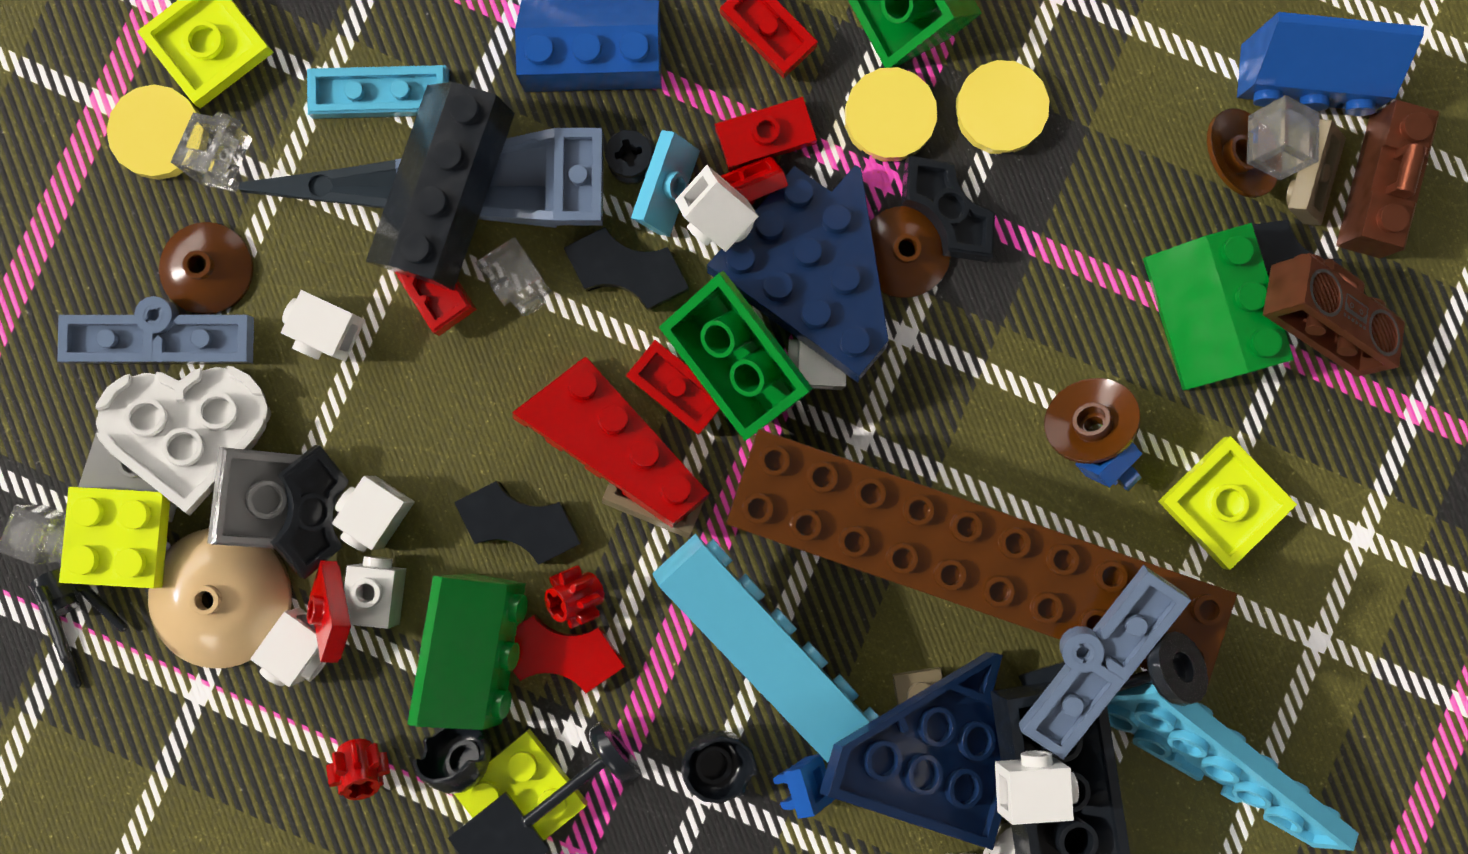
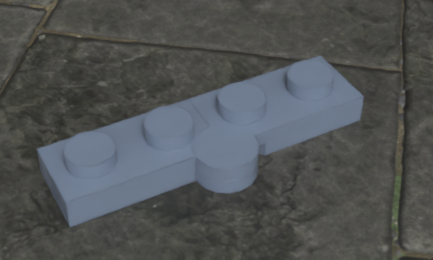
M156 296L146 297L141 300L135 308L134 315H59L57 362L66 364L253 363L254 317L249 315H179L175 304Z
M1143 565L1093 630L1085 626H1076L1070 628L1062 635L1059 649L1065 665L1019 722L1021 732L1064 760L1191 602L1188 595Z

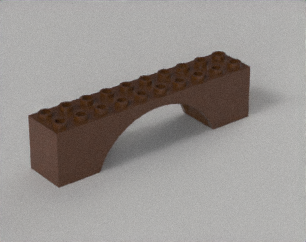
M758 429L726 520V524L1057 639H1061L1067 630L1076 626H1085L1093 630L1133 577L1145 565L1185 592L1191 599V602L1165 634L1174 631L1183 633L1196 644L1202 653L1207 667L1208 684L1238 594ZM1147 656L1138 667L1148 670Z

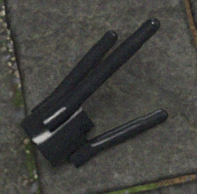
M59 568L37 577L29 584V588L44 613L60 661L64 665L71 686L74 689H78L82 683L59 616L76 609L80 605L77 598L79 595H82L118 631L124 632L128 626L90 585L59 583Z

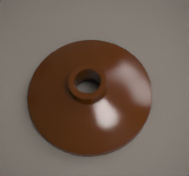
M1231 108L1217 114L1210 122L1207 132L1208 152L1216 172L1229 188L1242 196L1257 198L1269 193L1275 187L1280 171L1278 152L1269 132L1257 118L1244 110Z
M898 206L879 213L870 221L882 293L897 298H913L930 291L941 281L948 269L950 257L943 256L940 236L926 216L913 208ZM903 241L912 243L915 248L914 255L910 257L903 256L899 252V244Z
M195 223L179 230L167 242L160 257L159 275L166 294L179 307L197 314H216L233 307L244 297L253 278V259L247 244L235 231L217 223ZM199 258H204L206 261L205 269L200 273H195V262Z
M1104 378L1081 380L1064 388L1051 401L1044 418L1045 434L1052 448L1059 455L1070 461L1084 464L1103 462L1116 457L1133 442L1140 428V408L1131 391L1116 381ZM1092 425H1103L1098 430L1088 431Z

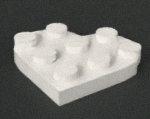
M227 366V368L213 367L203 371L201 368L195 369L179 381L162 372H156V374L142 373L136 376L127 374L109 385L97 401L96 409L98 410L96 426L98 433L96 434L99 441L110 454L190 516L214 490L219 447L251 450L265 431L271 411L268 408L263 391L250 375L232 366Z

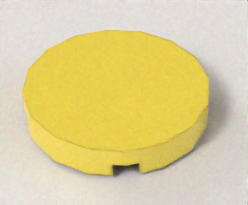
M996 60L979 66L966 78L956 98V114L961 133L974 147L989 154L1010 153L1026 148L1042 132L1049 117V96L1043 81L1032 69L1016 61Z
M899 67L879 68L864 75L852 88L844 110L845 128L852 143L860 151L863 150L866 154L871 155L872 158L882 162L902 161L908 158V156L917 154L931 138L937 122V104L929 85L915 73Z
M159 85L138 87L121 97L110 112L106 130L109 148L118 162L141 177L156 180L177 177L186 171L184 168L192 160L196 161L202 153L206 136L203 117L198 109L193 106L192 102L173 88Z

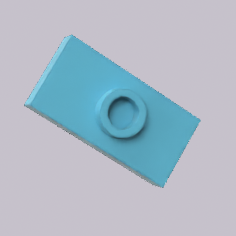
M661 131L631 219L656 234L670 237L680 210L675 200L689 184L700 152L699 149L675 132Z

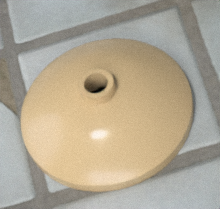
M209 528L181 538L166 551L162 588H149L148 607L156 633L175 655L191 664L205 668H229L251 661L250 658L284 611L291 610V581L284 562L273 548L207 543ZM206 591L213 596V605L210 608L205 607L202 603V596Z

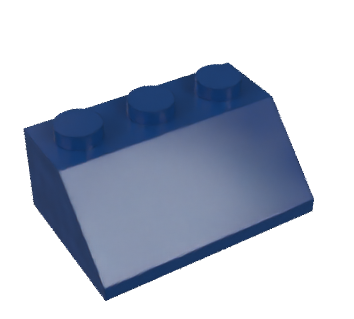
M521 0L515 27L516 76L524 92L662 89L660 0Z
M1278 12L1241 44L1237 98L1251 99L1254 105L1261 107H1273L1282 103L1299 104V109L1303 111H1323L1330 107L1345 109V113L1351 116L1374 114L1378 108L1396 98L1424 36V26Z

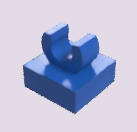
M1132 442L1122 453L1109 460L1092 464L1076 462L1075 465L1086 477L1110 488L1113 484L1116 485L1119 482L1125 490L1129 491L1141 479L1140 474L1131 465L1142 455V452Z
M820 754L804 757L789 769L784 770L773 778L774 784H788L791 796L780 802V805L785 810L795 809L798 819L817 815L835 800L819 793L826 772L824 761Z

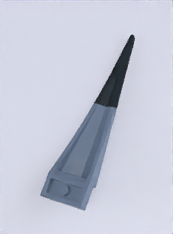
M551 128L506 138L479 219L557 228V225H603L604 134L602 128ZM401 159L239 182L235 187L243 193L384 208Z

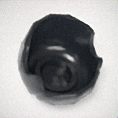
M440 728L432 736L424 738V753L421 760H413V767L419 779L426 785L449 795L462 793L477 785L486 773L492 751L491 742L483 730Z
M715 729L703 732L688 745L682 759L681 773L687 789L703 802L722 804L736 798V796L740 797L745 794L752 776L757 775V765L752 749L740 737L732 732Z

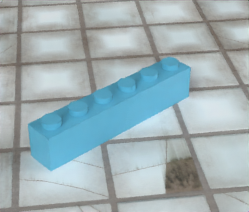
M695 533L652 573L658 586L828 763L833 745L880 716L870 706L863 712L853 702L859 694L840 674L832 679L822 669L828 664L823 655L809 641L802 647L791 636L797 628L777 607L770 613L759 602L765 594L746 573L738 579L727 566L733 560L714 539L706 545Z

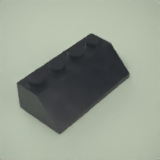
M456 82L427 85L366 262L454 291L515 115L496 94Z
M1037 683L990 691L1001 761L1020 760L1021 753L1025 751L1050 752L1023 734L1019 727V722L1050 683ZM1106 706L1064 760L1052 753V757L1071 768V772L1075 774L1078 782L1079 799L1076 804H1073L1074 821L1011 824L1015 854H1130L1109 714Z

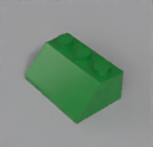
M848 0L885 68H895L947 41L982 14L975 0Z
M1252 223L1206 235L1143 258L1182 390H1188L1294 360L1285 329L1263 315L1269 277Z
M724 271L718 273L659 326L660 330L744 441L756 434L758 429H763L813 389Z
M479 574L433 575L407 725L485 730L502 724L503 719L510 710L512 700L511 692L508 690L510 674L516 667L520 654V647L515 642L517 626L524 620L527 612L528 600L527 596L524 595L526 583Z

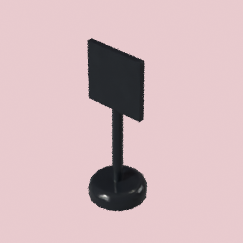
M1176 631L1164 634L1147 655L1148 670L1131 675L1119 690L1123 691L1152 683L1158 693L1168 702L1179 706L1190 705L1201 701L1207 692V667L1202 653L1189 637ZM1062 661L1029 671L1018 677L1023 686L1051 683L1063 668L1065 662Z
M599 721L589 731V740L598 758L528 814L524 815L509 794L505 792L450 835L448 839L459 854H545L550 848L532 826L534 823L605 767L618 780L624 783L631 782L641 775V769L630 750L616 732L604 721Z

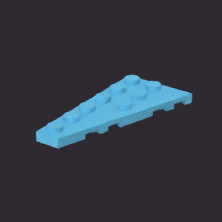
M1152 683L1119 691L1107 705L1110 727L1134 734L1132 741L1137 747L1197 781L1202 780L1205 775L1223 785L1221 795L1235 803L1243 802L1253 807L1263 808L1265 810L1263 814L1264 820L1313 848L1354 851L1359 833L1340 818L1341 815L1338 811L1323 805L1309 794L1310 790L1307 786L1292 780L1278 769V764L1273 759L1261 755L1248 745L1246 738L1242 734L1227 728L1213 717L1212 710L1198 702L1186 706L1172 704L1158 693Z

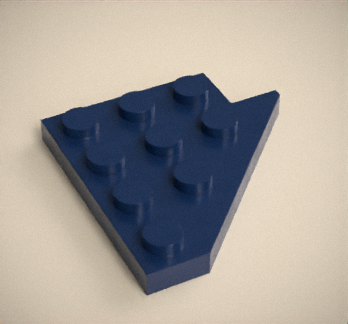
M855 165L831 192L794 166L786 175L788 186L770 193L755 210L759 217L754 221L753 228L747 237L738 243H734L726 252L721 249L707 264V273L715 277L718 273L724 271L749 304L858 383L887 348L889 341L862 171L860 167Z
M991 652L982 654L833 745L819 793L993 850L1002 818L997 812L995 761H1001L990 691L994 689L1003 655Z

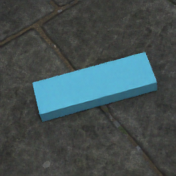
M446 65L307 69L308 115L312 119L417 116L427 85L449 82V69Z

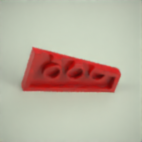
M586 356L512 412L515 421L526 428L530 427L545 438L547 443L559 451H565L584 464L585 469L600 479L603 477L619 488L623 495L671 528L676 526L708 499L709 492Z

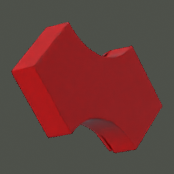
M536 614L517 626L515 642L519 644L520 654L513 672L519 681L536 674H557L575 682L586 694L626 666L600 626L586 633L566 634L546 626Z

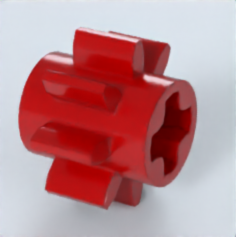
M577 565L549 578L553 587L546 590L544 599L546 608L554 620L557 622L567 620L569 628L572 629L600 616L596 606L603 603L604 590L600 580L593 573L586 572L582 574L580 566Z
M362 738L352 739L341 744L337 752L332 753L333 763L326 765L329 787L337 786L338 794L343 795L349 800H362L373 796L378 792L380 786L384 785L383 775L390 773L387 752H379L378 743L372 744L371 741Z

